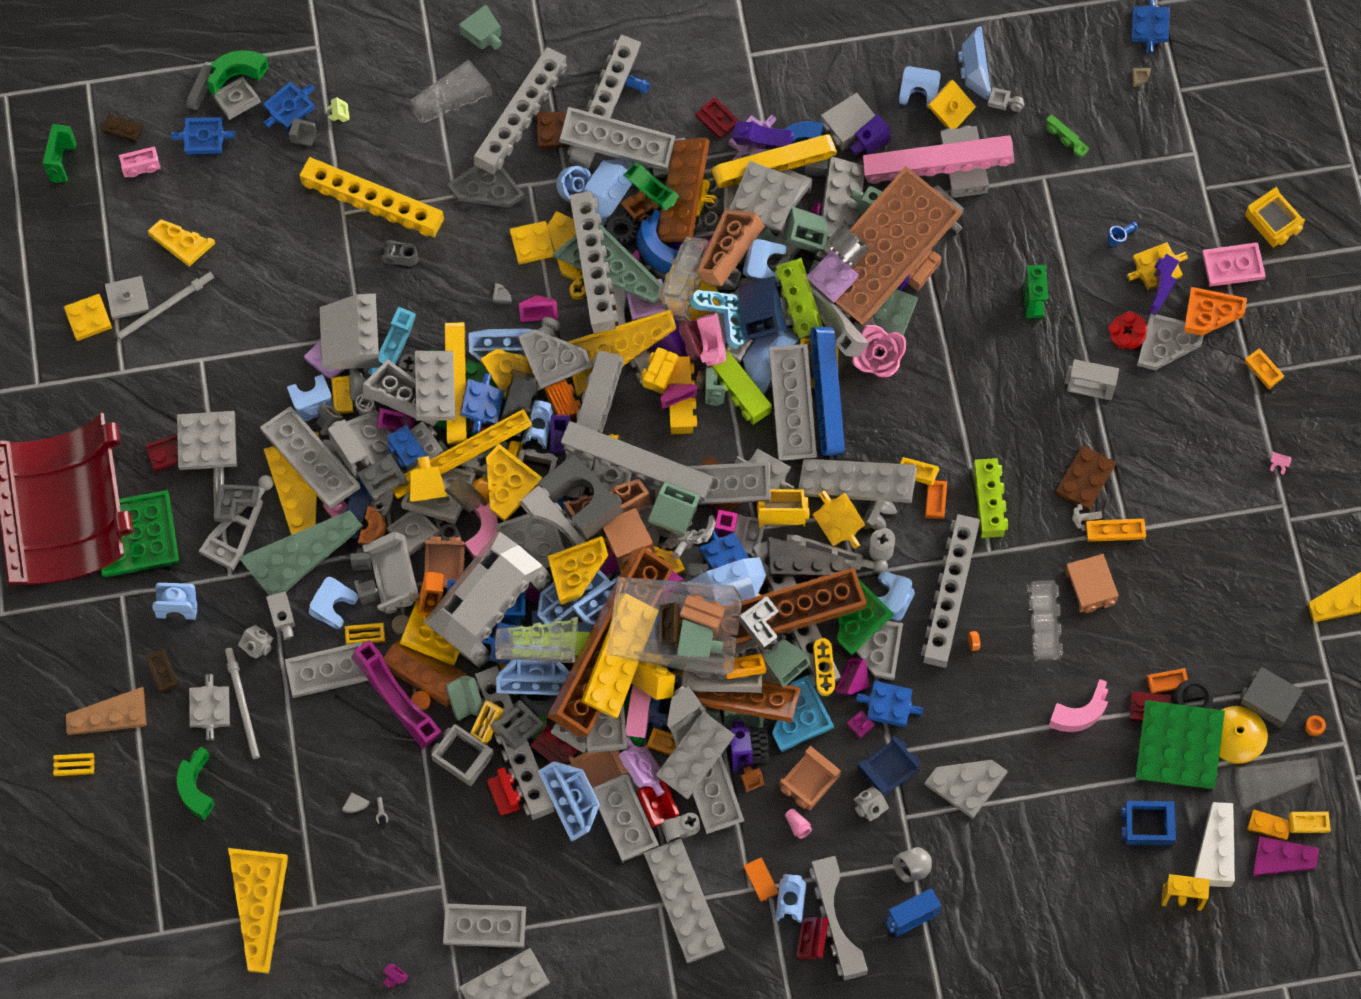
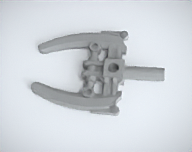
M713 515L709 516L707 527L699 530V532L696 530L686 531L684 536L673 532L661 545V549H672L677 546L672 556L674 559H678L683 551L690 549L694 543L708 542L716 525L715 517Z

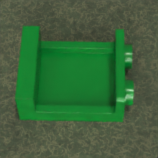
M52 124L43 166L49 180L55 183L67 182L68 180L61 161L64 149H76L77 142L70 126Z
M1027 265L1023 282L1025 318H1044L1045 316L1044 301L1048 300L1046 265Z

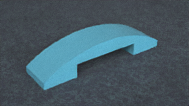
M398 307L391 322L392 326L379 351V367L387 359L396 364L410 334L416 313ZM369 368L367 373L372 375L378 368Z

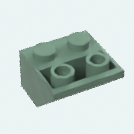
M792 207L787 218L782 243L813 253L825 250L828 236L825 217Z
M664 482L648 522L684 536L696 512L700 495Z

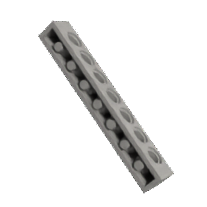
M622 34L619 40L614 41L611 49L614 52L607 57L605 65H608L607 69H602L599 80L602 81L600 85L596 84L593 95L595 97L588 102L586 108L589 110L588 112L611 118L638 54L641 42ZM570 145L567 153L570 155L568 162L589 170L596 152Z
M548 47L545 49L474 155L475 166L493 175L497 169H501L505 157L511 154L515 142H519L523 130L529 127L531 118L539 112L540 104L542 101L547 100L549 91L557 85L560 74L565 73L567 69L565 55Z
M592 191L570 195L592 329L594 333L616 329L615 322H618L617 311H613L612 308L616 304L614 294H610L609 290L613 289L611 277L607 278V273L610 272L608 261H604L607 252L605 245L602 246L601 243L604 240L603 230H599L598 226L602 224L600 213L596 214V209L599 208L597 197L593 198Z
M957 514L956 521L952 520L950 531L953 532L952 538L948 537L946 549H949L948 556L944 555L942 566L945 567L944 573H940L938 584L941 587L940 591L936 590L933 602H937L936 609H931L929 620H933L931 627H927L925 638L929 639L927 645L923 644L921 656H925L923 663L944 668L947 666L980 519ZM962 534L965 535L967 539L961 540L957 536ZM960 552L963 556L958 558L953 553ZM956 570L959 574L952 575L949 571ZM951 587L955 592L948 593L945 589ZM947 605L951 609L949 611H944L941 608V606ZM944 623L947 627L940 629L937 624ZM940 641L943 645L936 647L933 645V642Z
M767 541L753 547L752 554L750 555L751 558L759 557L766 573L763 582L766 581L769 587L767 588L768 593L797 585L793 577L778 576L783 582L777 584L772 579L775 576H769V567L764 563L768 559ZM816 624L804 627L808 633L805 636L799 635L797 630L788 632V634L791 633L792 644L807 654L811 663L807 667L810 673L809 678L813 686H816L814 655L806 650L807 646H814L815 642L822 638ZM821 643L820 646L817 647V649H821L822 654L821 657H817L818 659L824 657V651L825 649H827V647H824V645ZM833 661L834 680L838 682L841 676ZM821 662L824 666V670L821 672L829 671V665L826 662ZM830 675L823 677L824 683L822 686H820L821 688L829 686L827 685L826 679L827 677H830Z
M495 666L475 674V682L478 691L483 696L481 699L483 705L486 700L496 705H502L504 711L501 717H503L513 708L509 694L497 693V691L494 694L487 693L489 688L497 690L496 676L499 670ZM518 716L513 717L508 723L514 724L518 720ZM495 733L498 745L502 744L504 751H501L505 762L509 761L511 768L508 770L513 780L516 779L519 785L516 786V790L520 798L523 797L525 800L523 807L526 815H531L532 820L555 812L553 802L538 773L539 768L528 741L526 740L514 750L499 734ZM519 757L525 759L522 764L515 763V760ZM525 775L532 776V779L529 782H524L522 780L523 776ZM531 793H538L540 795L535 800L529 798Z

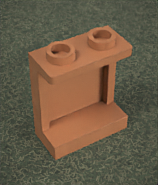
M636 508L619 514L602 528L603 535L607 538L619 567L626 565L632 551L644 547L655 554L653 542Z
M430 536V540H425V572L444 574L443 587L447 588V580H458L464 572L465 542L461 541L460 537H449V541L441 540V537Z
M1104 554L1066 565L1065 573L1067 578L1070 577L1079 602L1080 612L1090 613L1098 607H1111L1117 602L1119 595Z
M810 746L805 751L804 757L790 773L780 780V790L789 797L791 795L796 799L795 802L802 809L807 808L810 811L840 777L841 770Z
M619 750L586 752L575 758L573 756L569 757L570 764L568 765L583 769L592 788L626 773L627 775L629 774L618 756L620 754Z

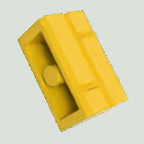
M658 347L655 353L651 352L648 363H650L648 369H643L640 379H642V384L645 388L664 394L678 364V355Z

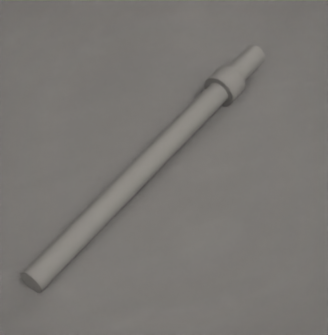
M209 272L200 279L196 278L190 282L191 285L118 332V337L123 339L195 290L196 292L203 288L204 284L214 278L213 274Z
M227 648L225 649L228 661L227 669L228 673H231L252 759H258L260 755L238 672L240 670L239 664L235 660L233 649Z

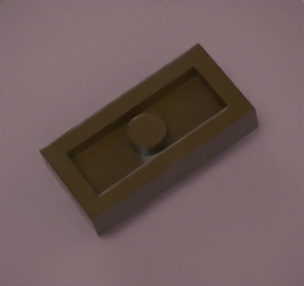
M108 114L102 127L103 133L137 143L143 130V124Z
M678 603L663 604L659 607V644L661 645L679 643L680 604Z
M164 649L145 656L160 693L178 686Z

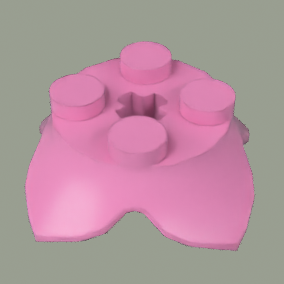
M867 325L861 334L869 344L859 357H852V363L863 372L874 373L878 377H890L900 366V360L906 350V339L899 333L893 332L888 334L879 326ZM879 350L885 352L882 357L876 356Z

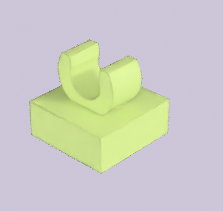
M337 97L332 99L331 105L327 107V110L332 112V115H329L328 118L332 121L337 119L342 122L348 121V104Z

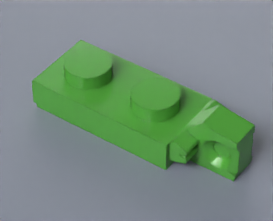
M1050 115L1047 118V130L1052 135L1056 134L1065 146L1073 148L1075 155L1082 158L1089 151V148L1079 140V137L1056 117Z

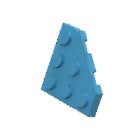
M809 676L790 683V686L801 687L792 723L777 720L772 736L780 752L834 729V725Z

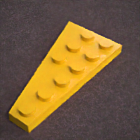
M1361 572L1308 603L1313 623L1361 613Z

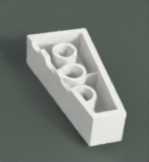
M1213 802L1209 810L1193 876L1210 879L1209 886L1231 887L1235 881L1233 803Z

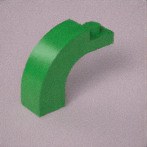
M242 50L230 52L219 57L210 65L212 74L207 79L209 93L216 95L222 85L229 78L236 75H246L260 80L268 70L267 56L253 51Z
M634 162L623 175L633 186L664 211L671 208L679 197L675 191L659 182L637 162Z
M200 747L198 751H194L191 755L190 763L182 760L177 773V787L186 807L194 815L205 821L215 803L212 798L200 792L196 787L197 776L210 757L208 751Z

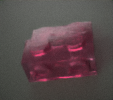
M697 321L678 323L680 327L679 333L682 340L686 343L688 356H690L692 361H701L700 355L703 352V342Z

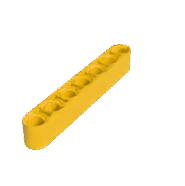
M823 135L719 164L712 168V173L717 186L725 188L741 183L749 161L782 172L829 159L836 155L837 151L831 136Z
M464 322L445 323V351H453L455 421H447L448 445L460 444L467 440V418L460 416L466 387Z

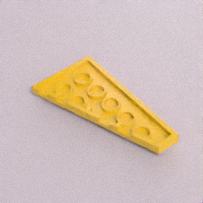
M667 310L616 326L614 330L590 334L568 341V343L585 349L592 366L593 359L597 356L598 351L620 355L624 360V366L676 329L672 311ZM594 367L572 376L578 397L582 396L584 391L587 390V379L589 374H592Z
M274 446L265 448L264 452L291 535L316 525L317 495Z
M228 848L248 971L269 974L288 855Z

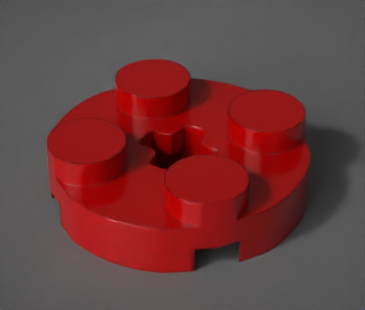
M1131 311L1118 316L1109 325L1110 338L1114 345L1120 349H1135L1146 340L1148 329L1144 319ZM1132 328V329H1131V331H1132L1131 334H1129V333L1124 334V332H1125L1126 329Z

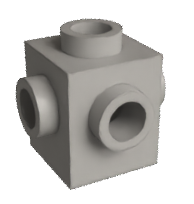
M254 625L244 631L238 646L256 659L268 654L272 647L270 644L273 637L265 630Z
M873 786L854 798L857 805L855 807L856 812L861 818L864 816L869 821L878 818L880 814L889 809L882 793Z

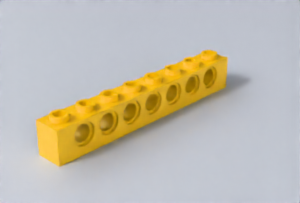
M309 157L300 173L301 183L306 188L317 189L323 195L334 196L337 200L351 203L358 209H366L375 216H383L392 223L398 222L407 229H415L424 236L435 237L444 220L443 211L311 157ZM319 177H325L323 180H318ZM335 184H342L339 187L334 186ZM354 190H357V191H358V192L355 193V194H352V193H351V192L354 191ZM369 197L375 198L373 200H367ZM386 204H391L390 207H384ZM402 211H408L406 214H401ZM420 217L425 218L422 221L417 220Z

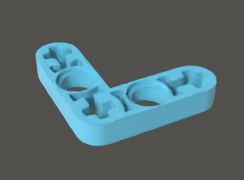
M698 290L691 295L689 302L694 309L724 313L726 340L729 346L738 348L744 344L746 340L744 339L741 326L740 298L737 295ZM712 298L719 301V306L713 304ZM731 317L737 320L738 325L732 324Z

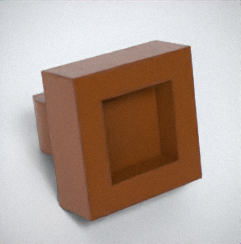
M750 765L743 768L745 774L741 775V779L746 793L764 785L763 776L759 768L752 770Z

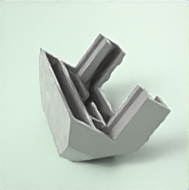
M496 531L423 623L452 644L462 656L480 668L488 662L491 653L481 643L483 639L489 637L492 628L496 623L501 622L504 613L508 608L513 607L516 603V598L528 588L530 582L541 592L549 586L552 576L543 565L503 533Z

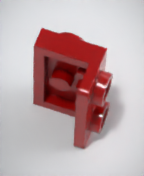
M505 768L497 770L498 776L488 779L487 782L501 816L519 810L518 802L521 799L518 791H513L511 786L514 783L511 773H506Z
M663 780L659 782L664 791L660 796H657L652 787L641 788L636 792L651 828L660 826L662 822L679 816L678 807L673 801L669 787Z

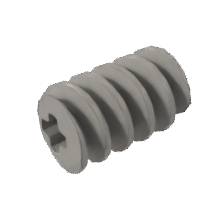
M883 528L872 534L869 554L874 561L877 559L888 561L893 556L895 535L890 529Z

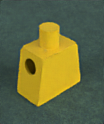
M429 456L417 458L419 469L411 470L410 502L448 497L439 467L430 468Z

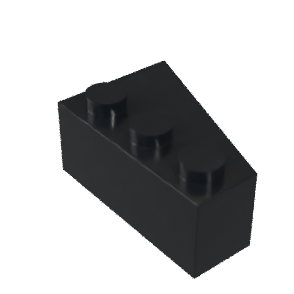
M512 369L511 374L513 376L510 385L507 386V395L501 408L499 422L524 409L526 414L531 413L533 403L530 402L532 396H536L538 390L533 374Z

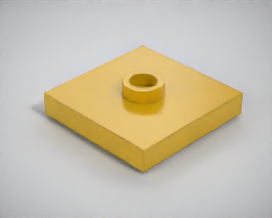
M950 80L927 105L946 128L956 129L976 107L954 80Z

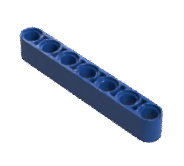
M813 327L810 332L820 450L823 456H842L845 444L835 334L832 327Z

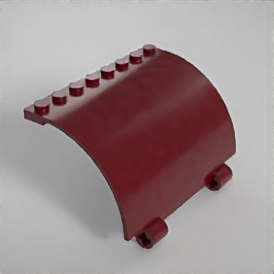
M100 413L85 426L60 436L28 442L0 441V535L7 585L46 584L79 578L110 566L124 555L122 536L132 534L133 525L131 513L120 510L112 447L120 445L118 424H105L104 413Z

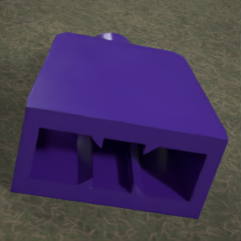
M878 114L875 115L855 133L856 142L849 148L855 156L862 151L867 155L872 154L891 141L889 127Z
M734 721L732 728L729 729L730 732L736 735L730 742L733 771H742L744 767L749 765L753 769L749 727H744L743 721Z

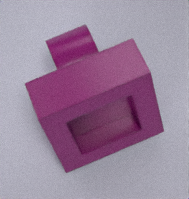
M862 710L847 722V726L859 739L875 726L871 720L867 719Z
M390 964L383 971L388 975L383 984L388 988L394 987L396 983H405L409 976L395 964Z

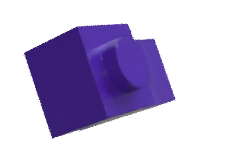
M736 121L732 139L737 145H754L756 149H776L792 144L794 137L792 130L775 129L760 126L753 122Z
M1168 254L1163 259L1159 258L1154 266L1157 269L1154 274L1157 277V291L1149 313L1155 316L1177 280L1171 275L1179 261Z

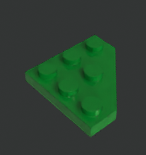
M860 580L859 583L867 603L865 608L839 617L840 625L837 640L851 655L894 616L893 612Z

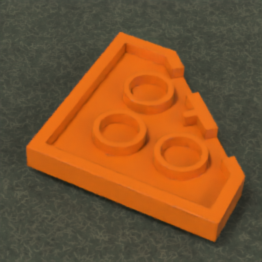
M1191 287L1184 332L1203 336L1244 317L1247 298Z

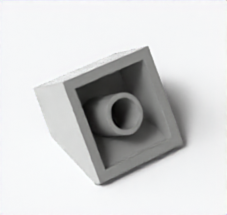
M684 686L680 687L674 692L675 695L672 697L667 726L673 733L702 714L703 711H706L689 686L686 688Z

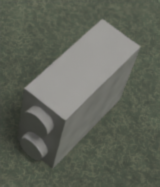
M855 93L822 114L821 123H823V131L825 133L828 132L834 145L839 146L843 150L856 142L855 133L871 120L875 114L858 93Z
M345 419L340 422H334L328 428L331 445L349 473L357 479V473L370 466L368 454Z

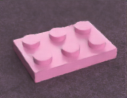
M1258 243L1202 251L1209 287L1265 279V271Z

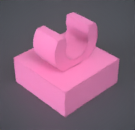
M1272 452L1270 462H1273L1271 464V471H1274V467L1279 465L1282 467L1281 474H1284L1285 466H1290L1291 457Z
M344 500L330 510L323 504V508L331 518L345 513L348 506Z

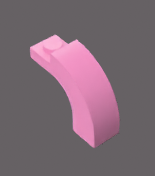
M717 312L699 317L697 324L703 342V352L700 355L702 363L706 362L708 367L725 362V341Z
M471 493L466 497L467 504L481 521L479 532L465 543L466 551L474 560L496 533L495 525L498 524L497 515L490 511V503L485 506L481 498H476Z
M1099 679L1092 700L1082 708L1074 709L1057 703L1048 727L1065 732H1076L1087 729L1095 724L1103 715L1108 702L1104 701L1108 689L1105 688L1107 682Z
M633 685L626 735L645 738L652 697L635 685Z

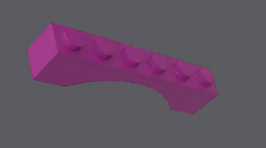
M369 640L355 649L351 659L423 750L436 741L440 736V729L430 716L417 707L402 690L373 643Z

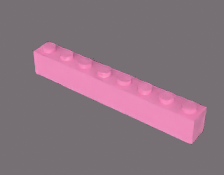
M1010 135L863 155L865 177L867 182L872 184L886 180L893 181L905 166L918 176H934L937 173L951 174L954 171H971L975 168L988 169L991 166H1008L1014 163L1013 143Z

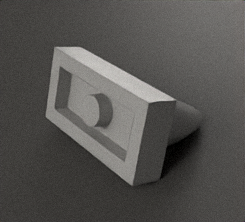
M871 501L863 517V521L866 524L863 528H886L885 520L879 513L896 514L897 510L894 504L888 501Z

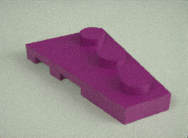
M1259 836L1253 876L1315 869L1319 848Z

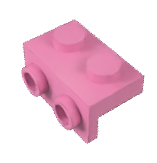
M155 146L119 155L125 178L135 177L146 172L152 173L157 169H161Z

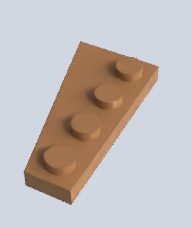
M144 687L66 714L67 734L75 735L147 726Z

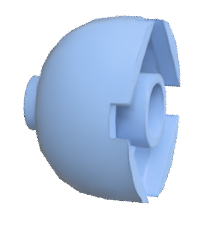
M571 166L561 171L556 180L557 192L561 198L571 202L570 195L583 193L584 187L592 177L591 173L586 168L580 166Z

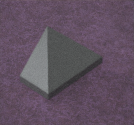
M356 368L350 369L353 407H356V398L363 393V383L367 380Z

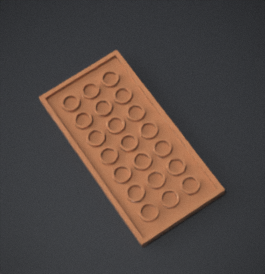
M905 166L849 230L862 240L870 250L856 266L852 267L859 274L857 280L834 303L864 326L963 214L962 211Z

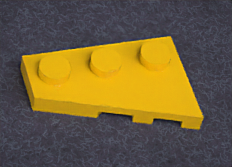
M164 220L158 221L148 230L150 237L189 267L215 244L214 239L203 238L198 233L182 230L180 226Z

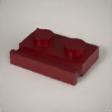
M715 97L695 113V117L719 140L735 128L736 121L739 122Z
M178 434L145 445L155 472L178 464Z
M1132 691L1129 721H1143L1145 700L1171 703V695Z
M548 724L530 747L549 763L554 761L566 765L569 757L573 756L577 749L551 733L553 727Z
M825 917L802 919L796 953L797 958L816 959L823 957L829 919Z

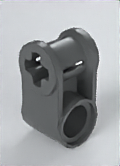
M393 240L385 241V253L381 257L383 262L414 266L418 263L419 256L413 244ZM408 253H413L412 256H406Z

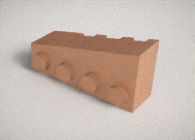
M724 211L697 270L705 284L722 286L740 262L753 241L765 227L757 213Z
M640 479L617 485L610 491L612 495L616 493L622 500L620 504L623 509L622 513L634 508L639 511L651 504L649 492ZM585 495L572 502L570 500L563 502L568 517L571 519L591 502L593 495L588 497ZM601 528L598 532H596L593 536H591L590 538H592V537L596 536L597 534L601 533V532H602V528Z

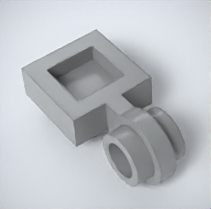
M993 87L988 106L1006 110L1008 104L1011 110L1019 112L1024 107V100L1018 96L1010 98L1011 91Z

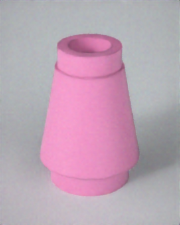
M790 809L786 812L785 817L794 836L802 839L810 834L812 831L811 824L795 809Z

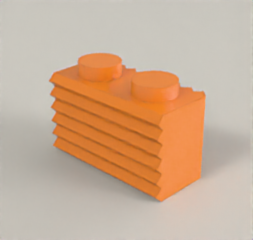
M563 379L545 387V395L552 405L551 408L554 414L570 415V421L575 420L577 412L581 409L582 405L579 400L575 401L574 399L575 391L571 384L568 385L566 380Z
M425 572L419 598L420 614L429 615L441 601L444 591V574Z

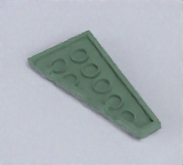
M601 224L598 225L599 230L602 229L604 234V240L601 241L602 246L605 245L607 252L604 261H608L610 272L607 273V278L611 277L613 286L653 305L669 294L668 290ZM575 235L555 251L553 256L582 270L577 237Z
M813 261L809 273L820 263L819 261ZM895 290L872 316L876 326L881 327L888 334L896 332L904 336L918 297Z
M349 510L240 557V560L269 596L287 592L361 529L363 525Z

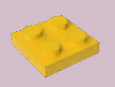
M546 221L510 229L518 264L554 257V249Z
M100 294L64 306L77 341L112 329Z

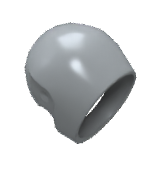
M916 847L899 853L893 859V866L901 880L913 882L925 878L930 873L932 859L927 851ZM900 859L908 866L911 877L901 868Z

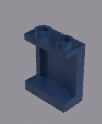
M674 674V692L679 689L681 676ZM653 698L648 713V724L652 729L668 730V716L661 714L665 699L656 700Z
M896 736L892 737L887 745L869 759H864L858 763L857 768L868 783L880 791L884 798L917 773L920 768L918 757L914 753L910 754L906 749V743L901 738L898 740Z

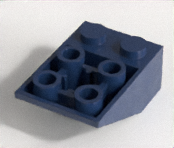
M775 276L739 285L740 319L745 340H756L787 331Z

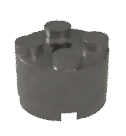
M843 224L825 244L851 268L856 266L870 250L862 240L850 232Z

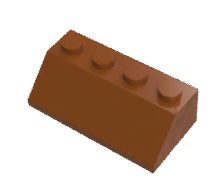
M401 639L393 644L383 658L390 672L419 691L426 692L429 697L448 708L451 703L445 685L463 675H469L453 665L401 645Z

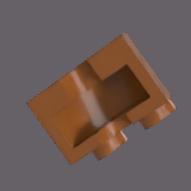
M640 191L621 202L631 216L640 223L646 220L647 216L651 215L654 210H661L659 206Z
M368 506L364 518L369 523L368 527L361 530L358 543L362 546L383 537L386 532L385 518L379 511Z

